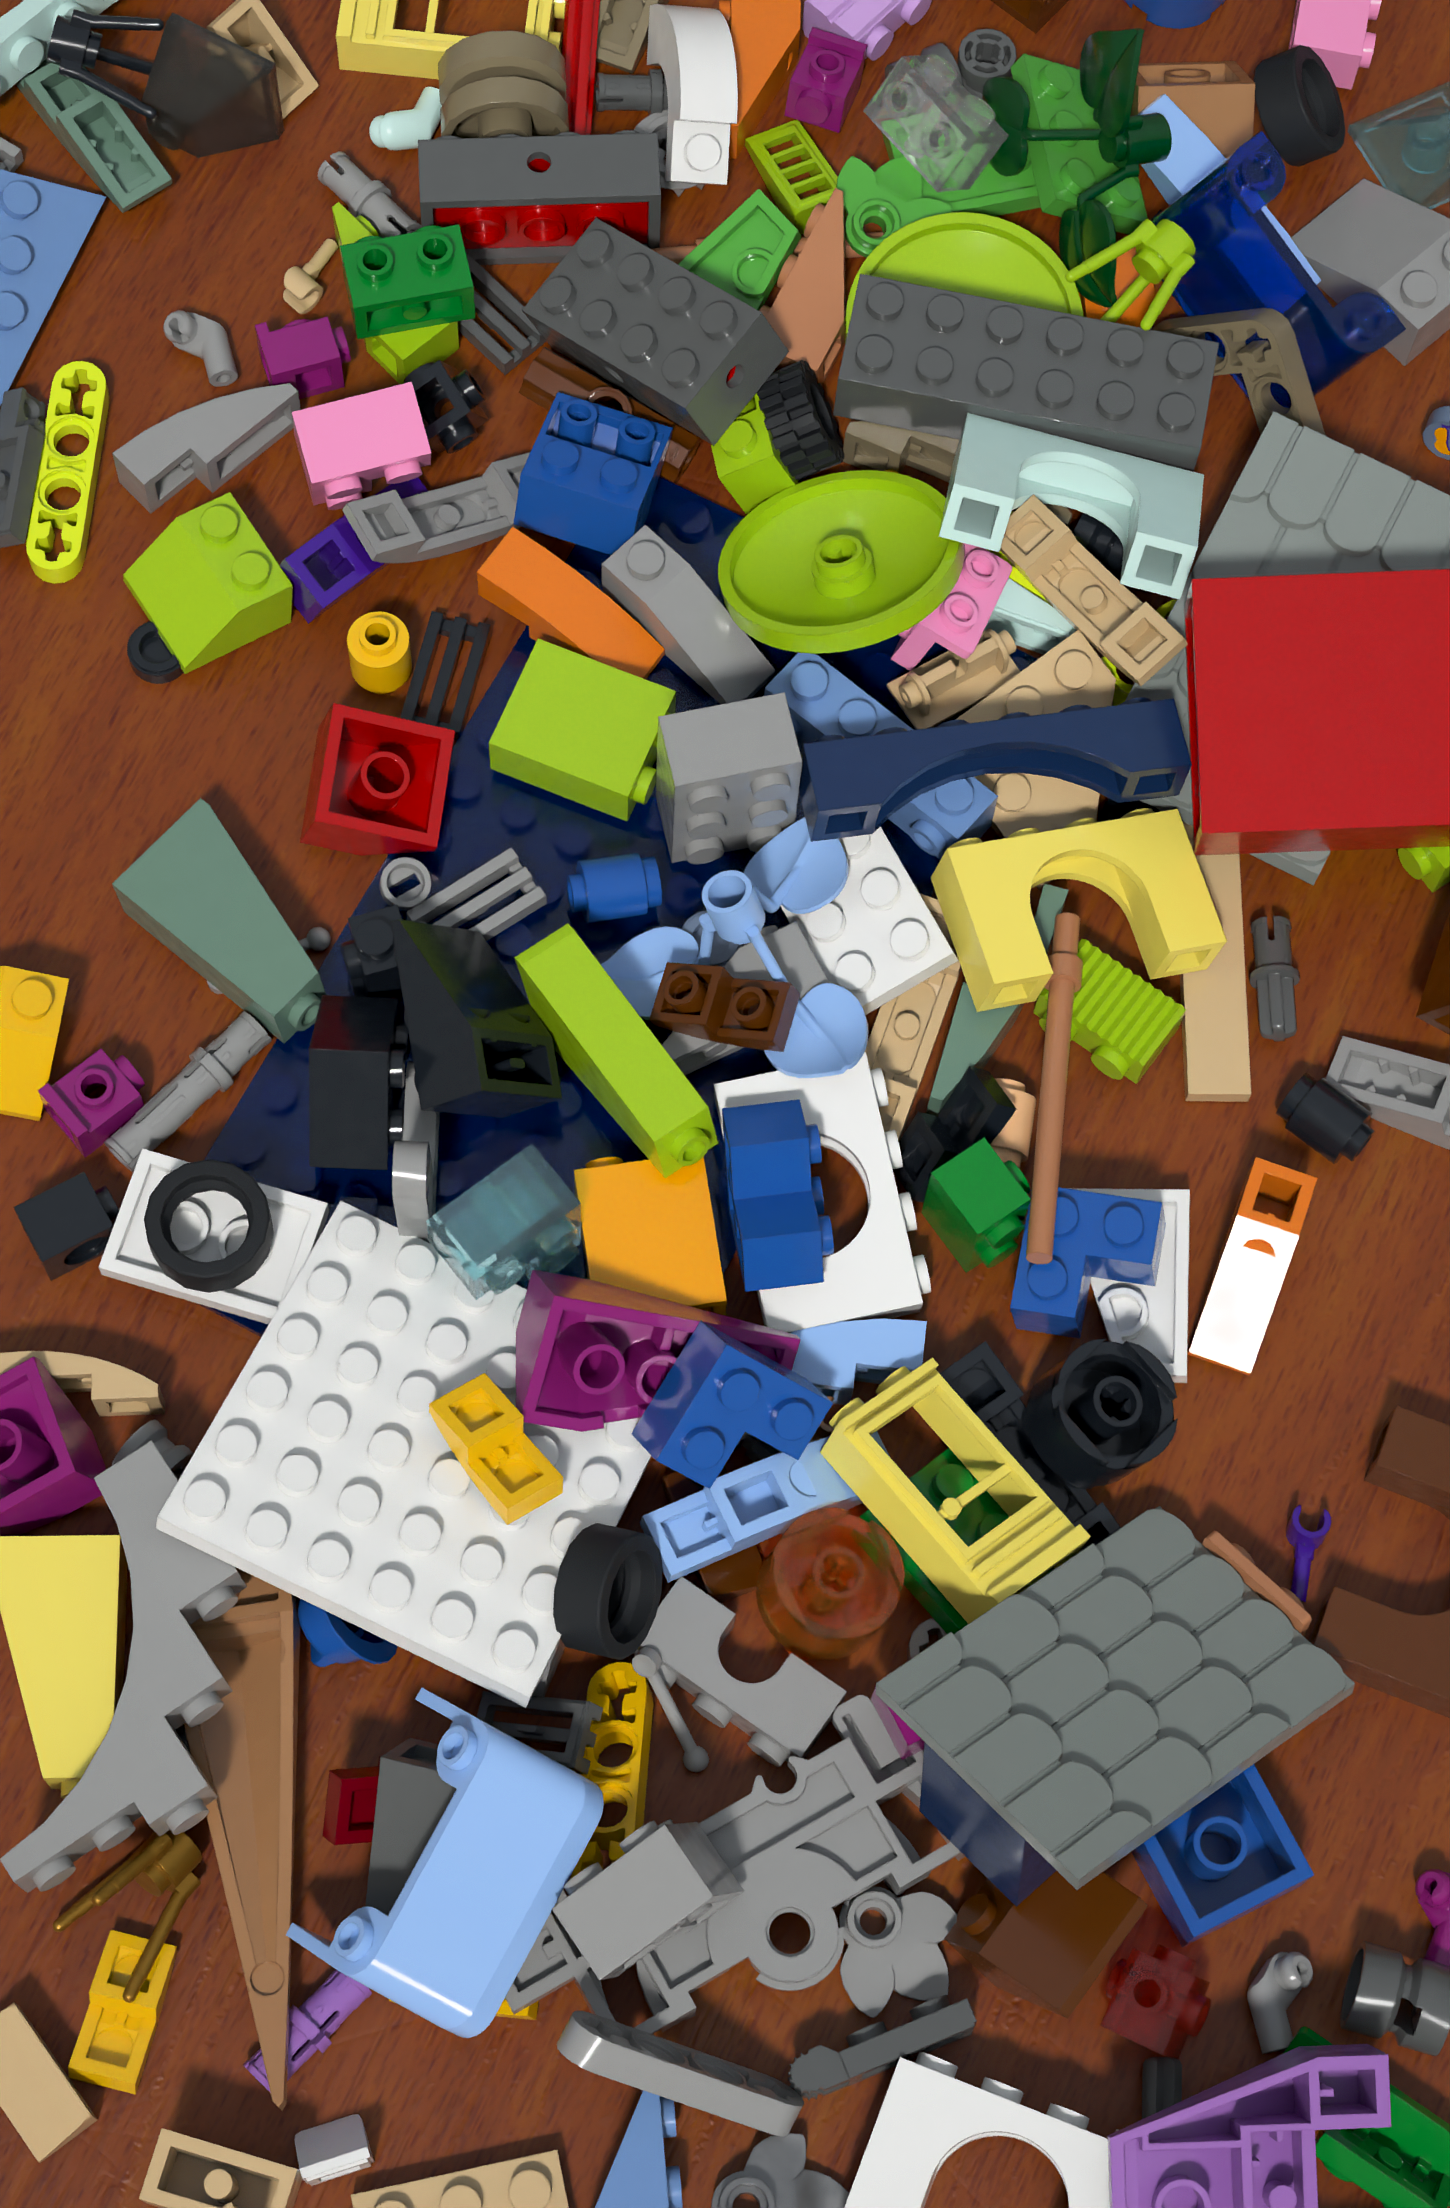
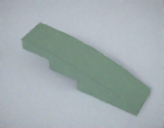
M47 58L34 71L28 73L16 83L21 93L60 143L122 213L172 184V178L118 102L79 80L59 75L60 65L47 62Z
M1044 883L1034 920L1046 954H1048L1054 936L1055 917L1062 913L1069 890ZM963 982L926 1114L939 1115L969 1066L983 1069L1014 1025L1025 1003L977 1012L968 985Z

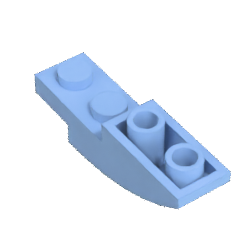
M876 1431L871 1434L874 1440L888 1454L878 1432ZM830 1436L810 1442L799 1460L784 1452L775 1454L717 1477L710 1489L704 1486L703 1490L643 1515L640 1525L644 1534L650 1535L659 1548L662 1569L667 1582L676 1580L782 1533L783 1537L789 1536L862 1504L863 1502L820 1453Z

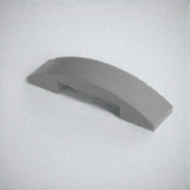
M530 452L492 462L485 473L478 478L401 499L395 489L346 503L342 511L372 561L380 563H408L459 552L505 535L512 526L516 529L520 528V526L513 523L520 476Z

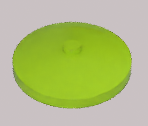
M952 212L933 215L907 224L884 239L869 254L857 272L850 289L845 314V343L860 274L1083 316V309L1075 282L1070 283L1065 279L1068 269L1056 253L1040 238L1015 223L999 217L980 213Z
M878 470L838 472L812 478L788 487L768 498L749 512L733 529L724 544L718 562V579L727 611L730 613L732 620L741 630L757 641L774 648L798 653L820 654L850 651L892 638L913 627L931 614L946 599L959 579L964 563V543L939 537L946 498L929 484L895 472Z

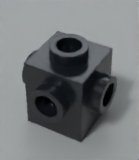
M438 360L435 363L430 362L418 367L404 379V383L412 382L429 446L433 451L441 453L446 450L448 454L465 448L478 437L479 434L476 429L489 421L479 405L486 400L485 394L467 369L459 372L456 368ZM451 402L454 408L441 417L443 405Z

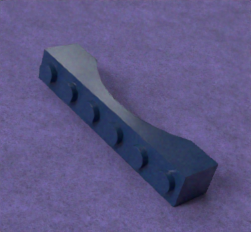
M1146 697L1129 699L1120 705L1091 708L1088 705H1074L1058 713L1030 716V714L1025 712H1015L992 721L969 723L965 720H951L935 728L910 731L901 727H892L881 730L875 735L845 738L841 735L823 736L812 743H804L802 746L799 792L810 841L813 842L873 834L894 812L919 795L951 781L974 776L1025 773L1054 777L1092 789L1117 803L1179 795L1192 763L1174 698L1152 701Z

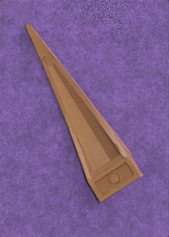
M236 1568L247 1586L236 1594L238 1597L237 1603L226 1613L211 1621L205 1622L202 1618H199L190 1624L233 1691L221 1699L224 1703L223 1707L210 1719L194 1727H189L187 1723H184L191 1755L218 1796V1798L206 1805L209 1810L207 1820L236 1937L272 2101L283 2111L287 2103L291 1938L286 1936V1933L292 1924L300 1623L297 1613L296 1596Z

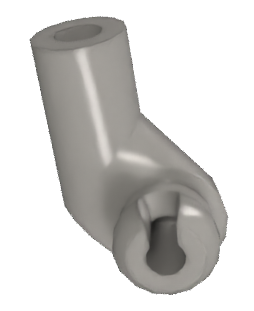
M182 310L174 311L167 316L163 325L166 338L178 349L203 359L211 385L222 387L230 385L237 380L236 365L227 332L222 325L196 313Z

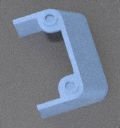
M421 1687L415 1700L453 1721L439 1742L436 1760L437 1772L440 1778L456 1788L452 1799L388 1915L369 1906L359 1908L340 1923L333 1941L293 1922L286 1936L339 1972L429 2022L459 2037L471 2038L483 2032L493 2021L548 1919L552 1908L562 1893L563 1886L569 1880L598 1826L603 1813L604 1799L600 1787L593 1781Z

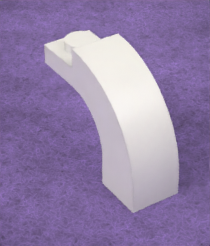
M664 4L650 5L647 65L661 66L666 80L668 96L665 182L727 185L730 124H737L738 111L736 59L727 21L719 10L713 8Z

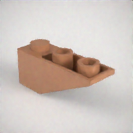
M837 188L834 189L826 206L818 203L813 209L804 230V236L808 239L799 256L791 254L785 261L777 280V287L781 288L772 307L763 305L759 310L789 351L774 371L803 360V362L806 361L809 364L810 369H813L816 374L817 383H821V386H823L845 344V210L843 191Z

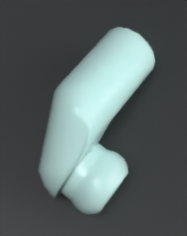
M425 87L412 110L392 111L375 117L369 127L372 142L379 148L398 151L418 148V140H431L441 121L440 108L442 105L440 104L439 89Z

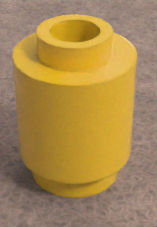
M370 612L359 617L351 625L347 635L352 675L362 688L376 694L391 693L401 687L411 673L412 660L408 630L398 617L387 612Z

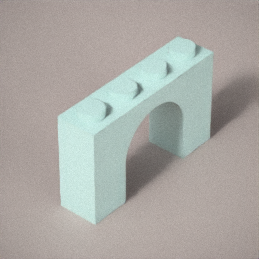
M967 413L952 465L939 537L999 552L1011 511L1020 507L1034 494L1043 504L1068 507L1088 514L1104 523L1118 536L1123 545L1120 584L1180 600L1198 548L1204 474Z

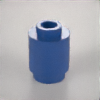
M636 852L577 861L576 874L567 875V893L571 911L573 913L582 911L586 923L646 915L648 908L662 905L661 879L654 856L640 858V855Z

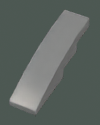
M1342 1036L1326 1080L1372 1113V1119L1450 1150V1065Z

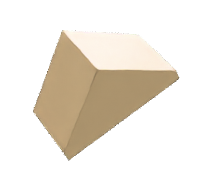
M236 0L207 26L214 75L273 122L279 123L319 86L260 0Z

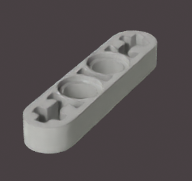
M574 2011L556 2044L557 2049L564 2057L594 2074L780 2137L789 2134L804 2105L803 2098L795 2090L771 2076L585 2011Z

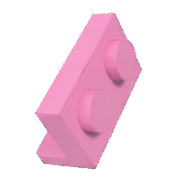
M964 543L963 568L954 588L931 614L913 627L898 634L901 638L891 660L912 671L935 642L961 658H969L974 652L1012 572L1010 563L984 548Z

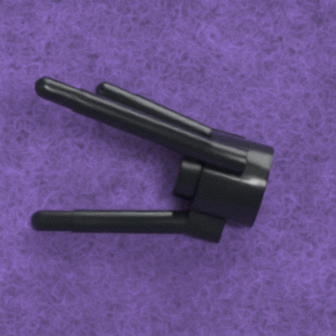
M76 9L73 10L72 18L58 15L48 48L47 62L60 65L59 75L79 80L148 119H154L157 116V111L153 107L83 67L95 69L97 60L174 83H181L184 80L181 72L101 47L103 34L92 31L93 29L161 31L164 28V22L161 19L93 15Z

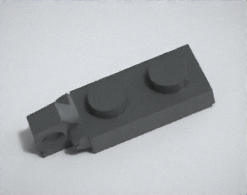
M23 387L5 391L0 410V548L25 543L45 436L46 405L26 392V389Z

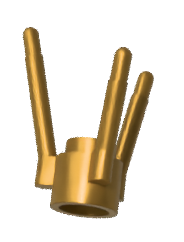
M169 1830L159 1836L154 1831L126 1862L81 1897L71 1908L53 1922L52 1927L55 1932L64 1931L94 1906H101L133 1879L144 1890L154 1896H161L165 1890L172 1892L123 1992L122 1997L125 2002L131 2003L137 1997L185 1901L201 1884L200 1880L192 1873V1870L202 1860L200 1850L185 1833L174 1835Z

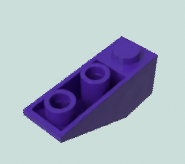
M417 477L409 481L390 484L375 495L396 489L401 499L428 492V490ZM344 515L281 562L280 567L293 585L292 603L309 624L389 563L371 560Z

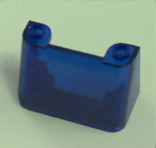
M1261 131L1164 209L1152 222L1155 226L1162 219L1175 222L1190 236L1196 247V253L1192 256L1195 264L1181 278L1172 293L1187 316L1258 308H1271L1282 313L1289 320L1294 330L1313 396L1315 397L1400 335L1406 328L1391 307L1380 296L1370 292L1355 293L1344 299L1334 308L1325 298L1261 210L1280 193L1286 180L1285 165L1281 156L1263 131ZM1206 332V340L1219 343L1217 356L1225 357V346L1222 340L1212 332ZM1256 332L1246 340V346L1252 341L1267 340L1269 342L1268 338H1259ZM1242 373L1230 374L1249 399ZM1271 382L1270 389L1274 400L1283 407L1291 408V397L1288 391L1282 385Z

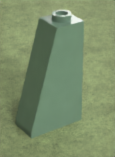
M200 798L112 883V886L124 912L285 1044L297 1031H304L315 1023L321 996L327 994L319 972L210 805Z

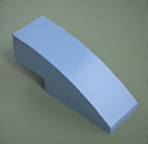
M886 1318L840 1321L790 1332L801 1339L792 1371L805 1377L826 1397H834L832 1401L834 1404L846 1405L851 1401L854 1381L881 1384L890 1374L902 1366H906L912 1372L922 1365L927 1321Z

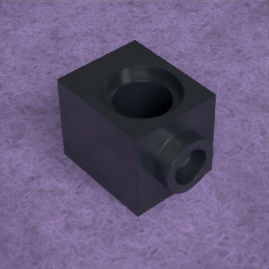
M85 1172L13 1207L51 1281L103 1255L119 1213V1209L106 1185L94 1191Z

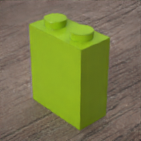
M538 638L489 741L490 769L628 822L636 802L646 805L655 787L657 769L652 767L657 758L658 717L675 713L676 691Z

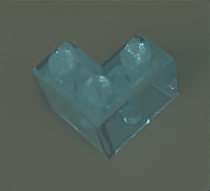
M530 1144L427 1219L428 1241L475 1300H478L490 1290L495 1295L506 1291L519 1281L524 1274L530 1280L532 1270H545L546 1272L556 1273L568 1265L578 1254L579 1249L576 1246L581 1243V1203L536 1147Z

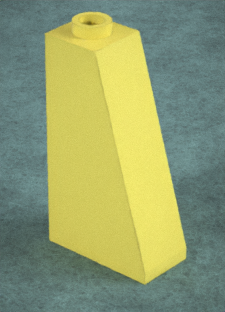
M120 1535L0 1536V1613L43 1779L51 1789H61V1798L65 1799L81 1780L105 1738L123 1689L128 1563Z

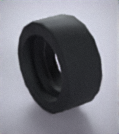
M1299 45L1263 60L1256 67L1254 82L1255 101L1267 136L1281 158L1289 165L1300 167L1336 153L1343 146L1345 122L1339 94L1327 67L1310 47Z
M211 1159L186 1163L164 1176L149 1196L144 1216L150 1250L164 1274L184 1288L207 1293L233 1289L254 1276L269 1256L274 1235L267 1197L254 1177L232 1163ZM213 1190L228 1193L239 1200L248 1218L249 1226L246 1238L239 1249L224 1259L211 1262L195 1261L182 1254L172 1241L170 1231L173 1213L180 1203L196 1193Z
M595 1523L582 1529L569 1545L559 1568L553 1602L555 1627L557 1632L562 1634L560 1639L567 1648L622 1660L635 1653L645 1640L656 1617L662 1591L663 1571L659 1548L650 1535Z

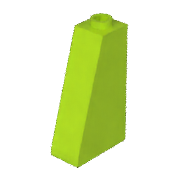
M568 923L514 957L530 1005L551 1034L554 1050L664 1178H667L683 1166H690L698 1162L709 1149L718 1144L708 1105Z

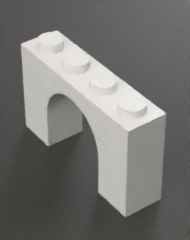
M864 1052L859 1062L853 1068L847 1069L843 1074L797 1078L788 1076L780 1071H773L714 1084V1099L723 1140L722 1108L800 1099L806 1125L817 1124L821 1146L837 1152L851 1163L861 1177L867 1194L868 1213L860 1232L842 1250L823 1258V1283L757 1290L764 1326L790 1333L796 1330L840 1321L890 1319L920 1312L923 1305L921 1295L931 1293V1283L924 1255L912 1256L907 1232L917 1230V1223L910 1193L898 1194L893 1169L902 1168L903 1163L896 1131L884 1132L879 1107L888 1106L889 1103L881 1068L870 1070L867 1055Z
M919 2052L915 2063L902 2057L899 2058L844 2207L924 2208L938 2171L956 2150L977 2139L1003 2136L1024 2141L1047 2156L1058 2170L1064 2182L1069 2208H1110L1108 2139L1087 2131L1086 2128L1090 2119L1082 2114L1052 2103L1049 2105L1047 2114L1033 2110L1020 2104L1024 2094L1022 2091L984 2077L981 2088L955 2079L958 2066L933 2055Z

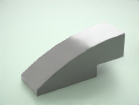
M290 383L253 388L212 399L165 419L143 431L112 453L119 483L150 514L195 478L213 493L294 428L292 412L301 410L298 390Z

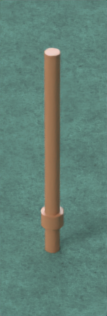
M1060 913L1056 915L1052 954L1048 956L1053 974L1045 985L1049 994L1026 1259L1034 1264H1048L1053 1258L1074 993L1081 988L1083 961L1077 956L1080 918L1073 913Z

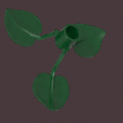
M1144 29L1097 31L1091 34L1083 45L1080 58V87L1085 102L1094 108L1093 119L1099 124L1100 129L1034 130L1028 128L1029 99L1022 86L1016 80L1006 76L994 77L989 79L983 87L982 101L985 109L982 122L983 141L988 159L992 167L1000 175L1006 177L1016 176L1023 171L1027 161V140H1099V150L1102 158L1107 163H1113L1115 166L1120 167L1118 171L1079 194L1077 197V209L1066 210L1062 214L1059 229V250L1061 261L1068 271L1116 243V233L1111 214L1095 198L1126 178L1138 177L1140 174V164L1166 160L1171 150V130L1166 118L1162 114L1151 113L1130 116ZM1117 258L1076 280L1075 284L1078 292L1095 304L1111 307L1117 301L1115 294Z

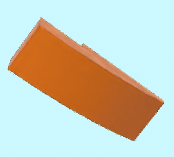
M513 526L477 571L478 595L528 625L529 637L535 641L539 638L643 679L648 678L665 655V649L609 596L578 571Z

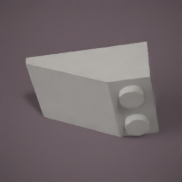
M1362 179L1291 237L1322 280L1317 285L1403 366H1406L1450 329V218L1367 179Z

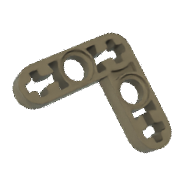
M1258 308L1172 318L1160 322L1151 329L1206 340V332H1212L1217 335L1225 346L1226 354L1225 357H1216L1213 376L1242 373L1260 434H1262L1274 411L1299 423L1298 425L1301 427L1306 426L1325 435L1294 330L1289 320L1282 313L1271 308ZM1256 332L1259 338H1268L1269 342L1267 340L1252 341L1246 346V340ZM1271 382L1282 385L1288 391L1291 397V408L1283 407L1274 400L1270 389Z

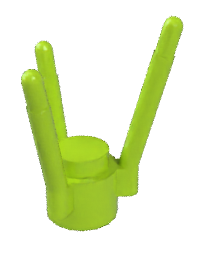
M1145 219L1131 234L1093 255L1066 273L1065 279L1070 283L1075 282L1136 247L1137 254L1132 258V263L1140 275L1100 320L1115 323L1150 283L1158 284L1163 279V284L1140 323V327L1144 331L1152 328L1181 278L1195 264V260L1192 257L1196 253L1194 242L1179 225L1168 219H1162L1156 226L1149 219Z

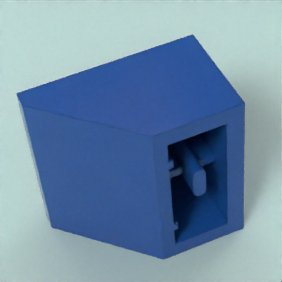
M557 392L521 472L513 524L612 555L637 533L646 522L672 437L673 428Z

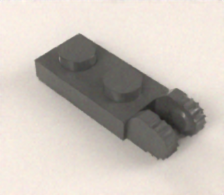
M947 1995L936 1997L911 2009L909 2012L913 2021L887 2031L885 2023L883 2021L848 2035L846 2040L849 2048L836 2052L819 2045L809 2049L806 2055L801 2053L799 2058L794 2057L795 2062L790 2064L791 2069L788 2072V2075H790L788 2081L791 2083L789 2087L795 2090L802 2098H807L808 2101H810V2098L817 2100V2096L820 2094L823 2096L829 2095L896 2067L900 2057L911 2061L917 2058L919 2052L930 2053L972 2035L977 2020L967 1998L951 2005Z

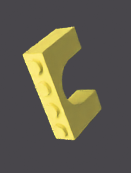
M1142 808L1131 811L1120 819L1097 822L1094 818H1083L1061 829L1040 832L1037 828H1025L1010 834L1007 838L982 842L980 838L963 839L946 849L931 876L936 896L977 1012L1034 1002L1051 978L1053 971L1030 904L1031 889L1046 881L1056 879L1078 880L1091 884L1108 894L1120 906L1130 923L1150 980L1206 970L1227 942L1178 809L1154 813L1150 808Z

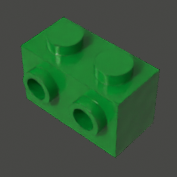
M459 224L447 227L430 225L419 228L413 233L385 238L367 236L357 240L355 243L340 245L344 281L357 339L475 318L474 286Z
M984 1137L931 1172L921 1213L966 1273L982 1262L987 1268H991L1005 1260L1018 1248L1015 1240L1018 1239L1019 1233L1025 1227L1023 1222L1031 1198L1028 1196L1031 1190L1026 1177L1018 1166L1011 1160L1003 1163Z

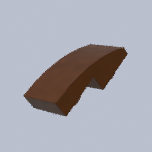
M667 962L649 1020L654 1026L696 1038L740 1047L784 1052L800 993L790 982L733 978L722 966Z

